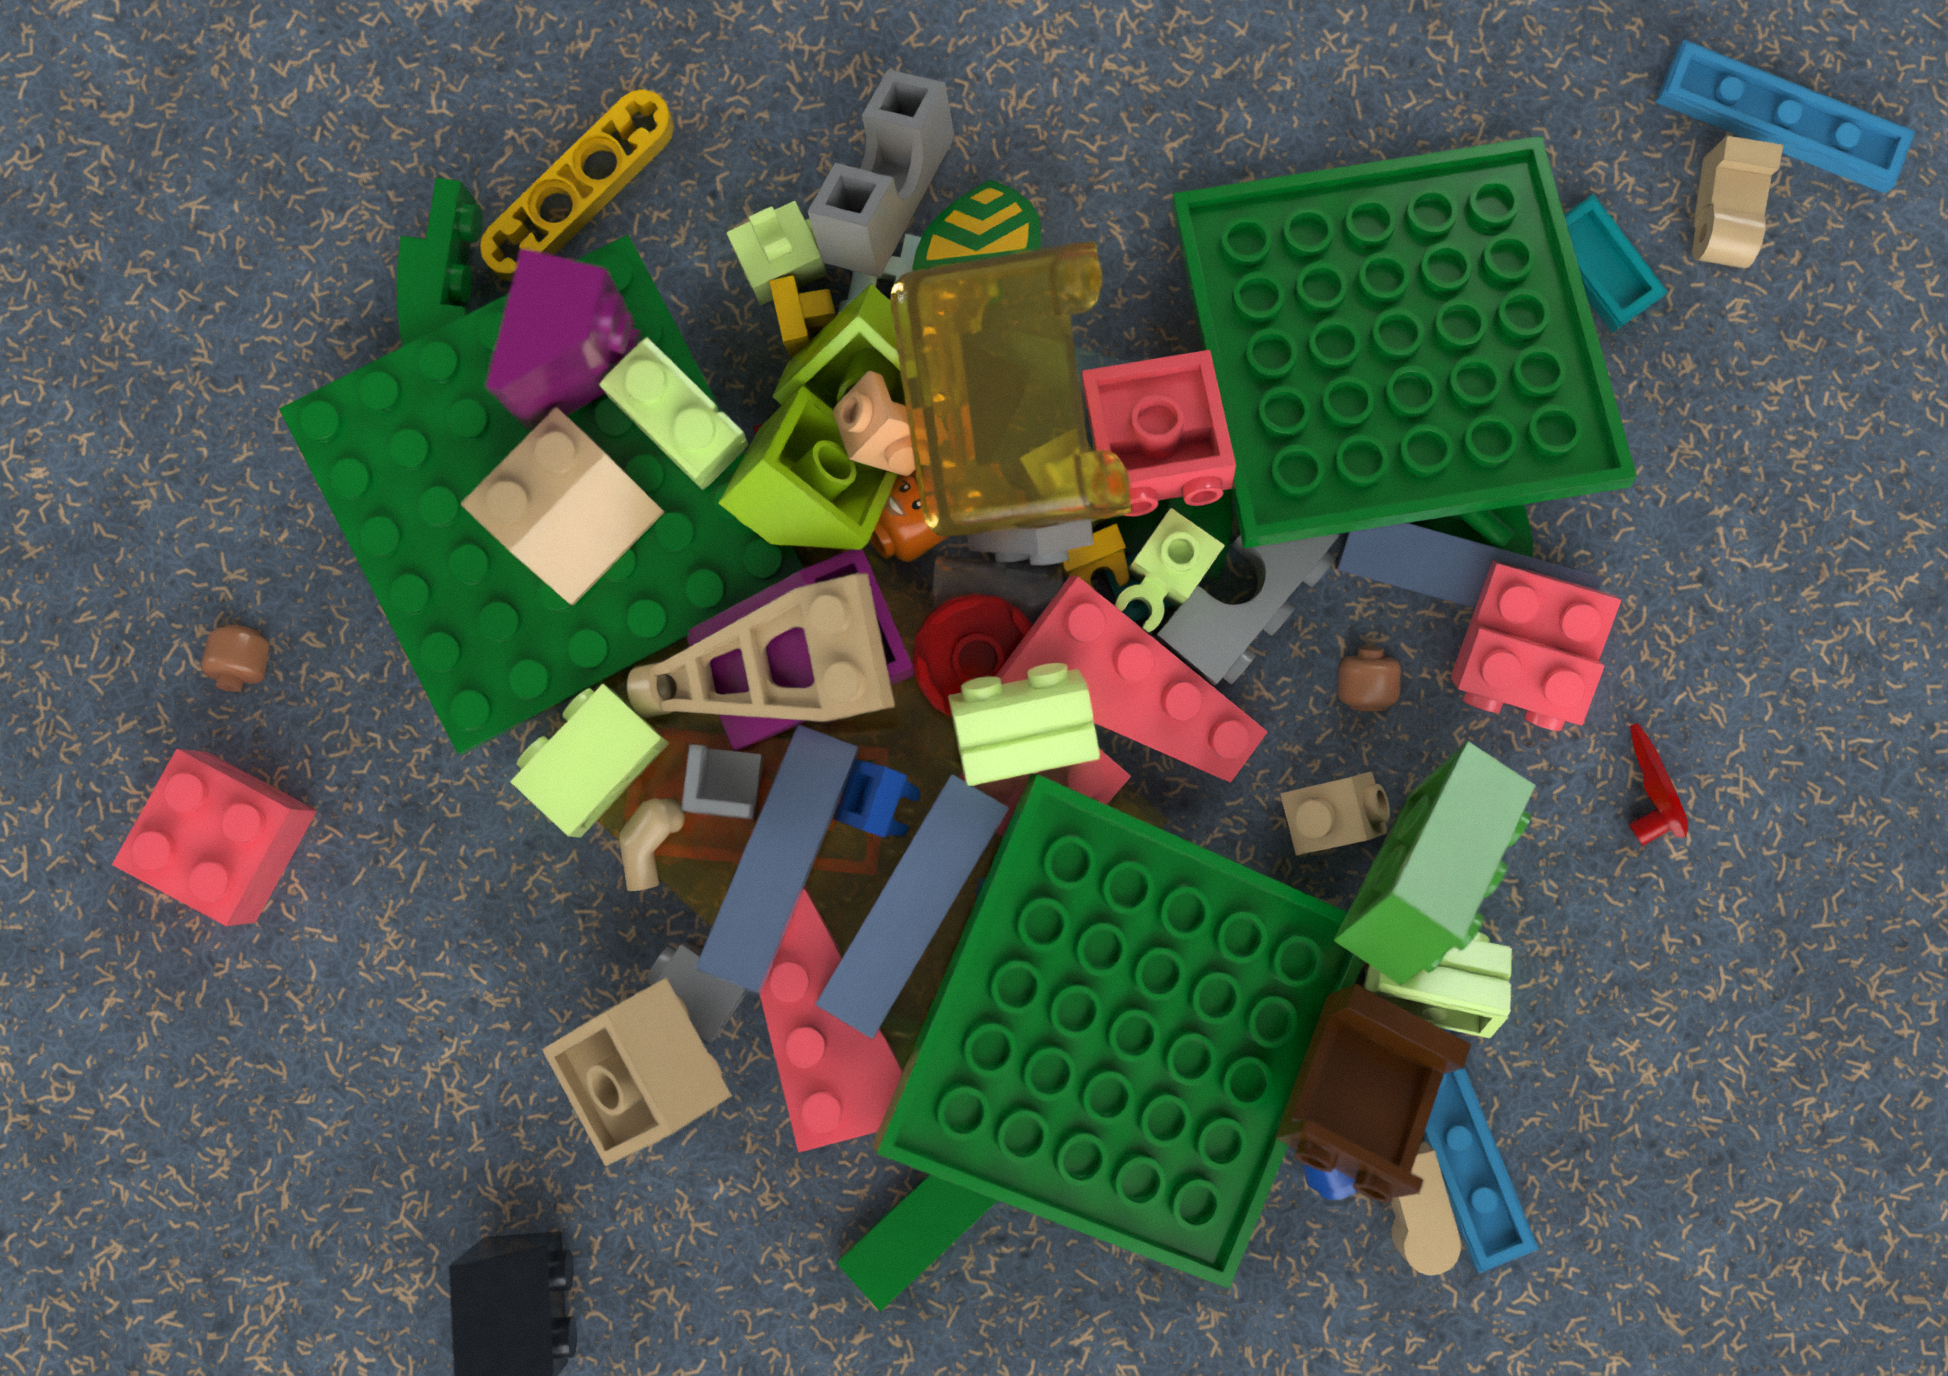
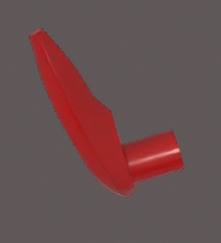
M1639 723L1630 726L1635 754L1643 772L1644 790L1655 809L1628 824L1641 846L1648 844L1669 831L1677 838H1686L1688 819L1671 779L1649 737Z

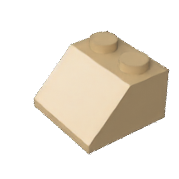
M557 407L461 503L511 553L572 606L665 513Z
M667 977L606 1010L542 1049L605 1166L675 1133L732 1096L722 1079L721 1069L717 1061L707 1052L690 1021L685 1003L675 994Z

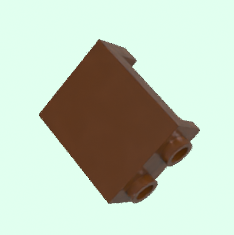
M1358 984L1329 994L1275 1139L1295 1148L1294 1157L1301 1163L1324 1172H1332L1335 1169L1355 1179L1353 1188L1369 1198L1389 1203L1396 1197L1419 1194L1424 1180L1411 1173L1443 1075L1464 1068L1471 1044Z

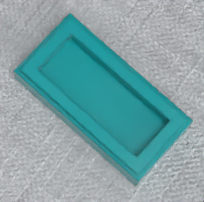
M1594 194L1564 214L1588 302L1612 333L1669 293Z

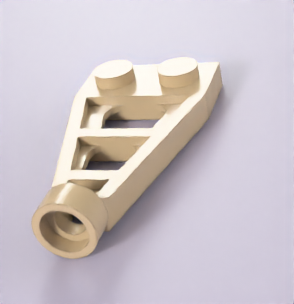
M853 574L796 588L664 662L633 668L627 679L629 701L634 711L642 718L660 716L676 711L828 721L895 707L868 574ZM793 627H800L805 630L815 682L808 688L781 687L772 680L766 646L773 638ZM741 649L749 691L735 694L716 693L710 661L725 653Z

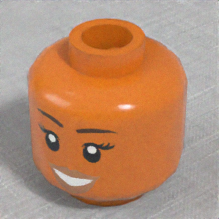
M915 469L909 476L898 474L869 540L883 558L888 559L894 556L901 561L911 562L949 538L954 528L950 510L957 506V502L947 483L937 474L929 479L927 475L918 469Z

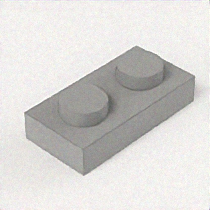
M1015 516L966 526L969 551L994 552L995 562L1000 563L1030 559V565L1056 564L1069 560V549L1094 545L1091 518Z

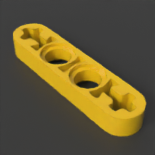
M643 89L631 91L623 96L487 228L482 235L480 250L482 258L495 275L505 281L513 282L518 261L515 262L509 257L503 259L504 254L499 247L504 241L508 239L515 245L520 243V249L524 248L554 256L666 147L672 138L674 124L669 108L662 97L653 91ZM655 111L653 118L657 125L656 128L648 132L641 127L634 132L636 127L632 121L633 115L640 112L648 117ZM618 131L623 141L628 140L633 150L629 156L626 155L619 142L611 136L614 132ZM602 150L614 154L617 164L616 169L610 176L605 179L596 180L585 175V161L591 154ZM561 193L572 198L573 206L571 213L563 221L551 223L541 218V204L548 196ZM528 216L539 232L546 236L541 242L522 223Z

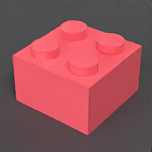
M176 749L112 865L224 926L256 923L317 810L209 752Z

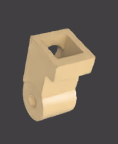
M1726 136L1703 157L1693 225L1695 227L1692 254L1696 261L1744 269L1752 265L1763 243L1766 227L1765 211L1771 177L1779 170L1783 145Z
M1422 1140L1411 1173L1422 1178L1424 1182L1419 1194L1393 1198L1391 1205L1395 1219L1391 1228L1392 1241L1397 1251L1419 1273L1429 1276L1441 1275L1450 1270L1458 1261L1461 1243L1435 1150Z

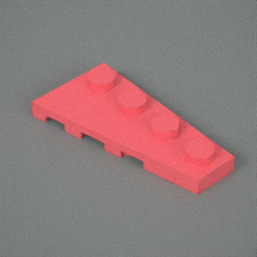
M1069 576L995 675V677L1001 679V683L1006 684L1028 679V670L1044 664L1063 663L1067 665L1068 671L1079 669L1089 690L1093 723L1230 783L1268 732L1078 576Z
M806 885L760 994L798 1153L877 1132L903 1073L902 1065L880 1027L873 1039L815 1005L843 957Z

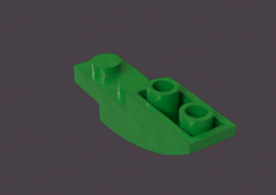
M443 178L435 179L426 239L400 236L397 263V313L402 347L471 313L466 307H460V304L467 303L471 296L473 274L471 267L467 265L470 243H476L480 238L483 217L480 205L477 204L476 199L461 181Z

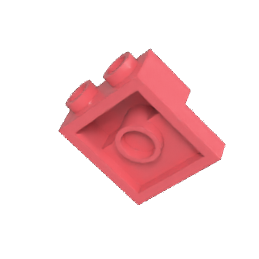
M1210 350L1081 371L1082 388L1093 439V457L1098 466L1096 472L1104 509L1119 507V512L1124 516H1140L1156 509L1158 500L1183 497L1186 504L1201 506L1220 499L1223 495V490L1232 489L1236 463Z
M1492 559L1450 679L1457 689L1465 691L1463 701L1476 708L1500 713L1503 703L1526 709L1525 720L1549 730L1562 731L1565 721L1583 726L1605 667L1599 659L1622 600L1613 594Z

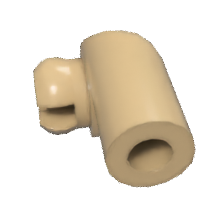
M657 798L650 799L642 803L622 827L619 834V842L628 891L645 890L660 885L654 851L670 832L675 833L682 828L685 819L684 811L681 810L682 806L676 800L671 798L662 800Z

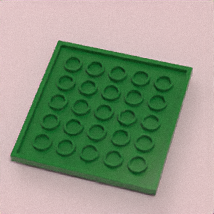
M1542 136L1173 193L1171 207L1202 351L1210 350L1236 463L1231 492L1243 549L1629 488L1636 480L1635 467Z
M629 234L575 260L576 262L607 269L618 292L622 295L629 312L632 313V318L635 321L634 328L641 330V341L648 338L716 404L718 412H722ZM509 294L279 408L449 739L459 755H464L575 698L585 689H592L687 640L686 636L689 635V629L804 569L792 545L770 544L718 504L744 457L743 452L709 486L702 490L608 398L606 393L569 414L567 417L606 453L665 513L574 606L570 605L511 553L461 505L485 478L533 431L527 429L486 388Z
M1030 773L871 1147L878 1155L1230 1289L1288 1147L1287 1144L1275 1139L1326 998L1329 994L1354 985L1364 962L1333 941L1348 912L1043 776Z

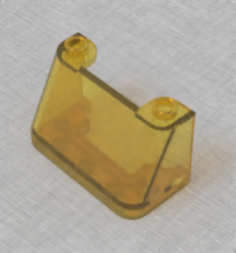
M1096 241L1070 243L925 268L903 274L894 283L891 293V311L921 510L924 520L931 531L939 536L950 537L1111 518L1132 513L1129 493L1130 479L1119 457L1106 450L1088 451L1070 315L1084 313L1092 309L1098 301L1103 277L1098 261Z

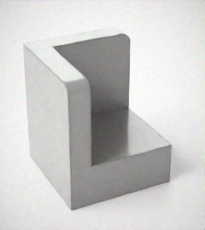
M690 744L681 810L693 814L756 820L764 756L762 754L709 749L704 745Z

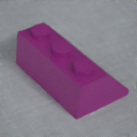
M521 248L486 388L527 429L534 430L556 407L568 416L605 394L599 385L603 378L641 342V330L634 328L635 321L632 318V313L629 312L625 305L623 297L618 292L607 269Z

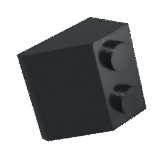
M561 1231L484 1237L449 1265L454 1376H558L567 1365L568 1358L575 1356L577 1326L574 1316L566 1317L564 1291H570L572 1288L574 1265L571 1251L562 1250Z

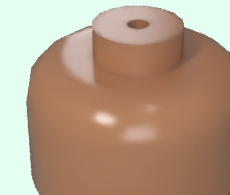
M225 625L210 632L201 661V669L207 677L217 680L215 685L219 689L241 692L243 683L255 684L261 682L264 678L269 643L266 638L259 634V631L249 627Z
M1360 646L1358 647V656H1346L1340 660L1338 666V695L1340 700L1349 705L1351 709L1383 711L1398 701L1401 690L1402 668L1395 658L1383 656V648Z

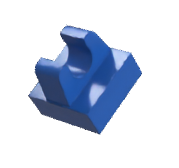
M856 759L834 820L883 838L886 835L904 836L909 826L893 818L899 798L902 797L918 802L921 792L906 780L908 775L884 766Z

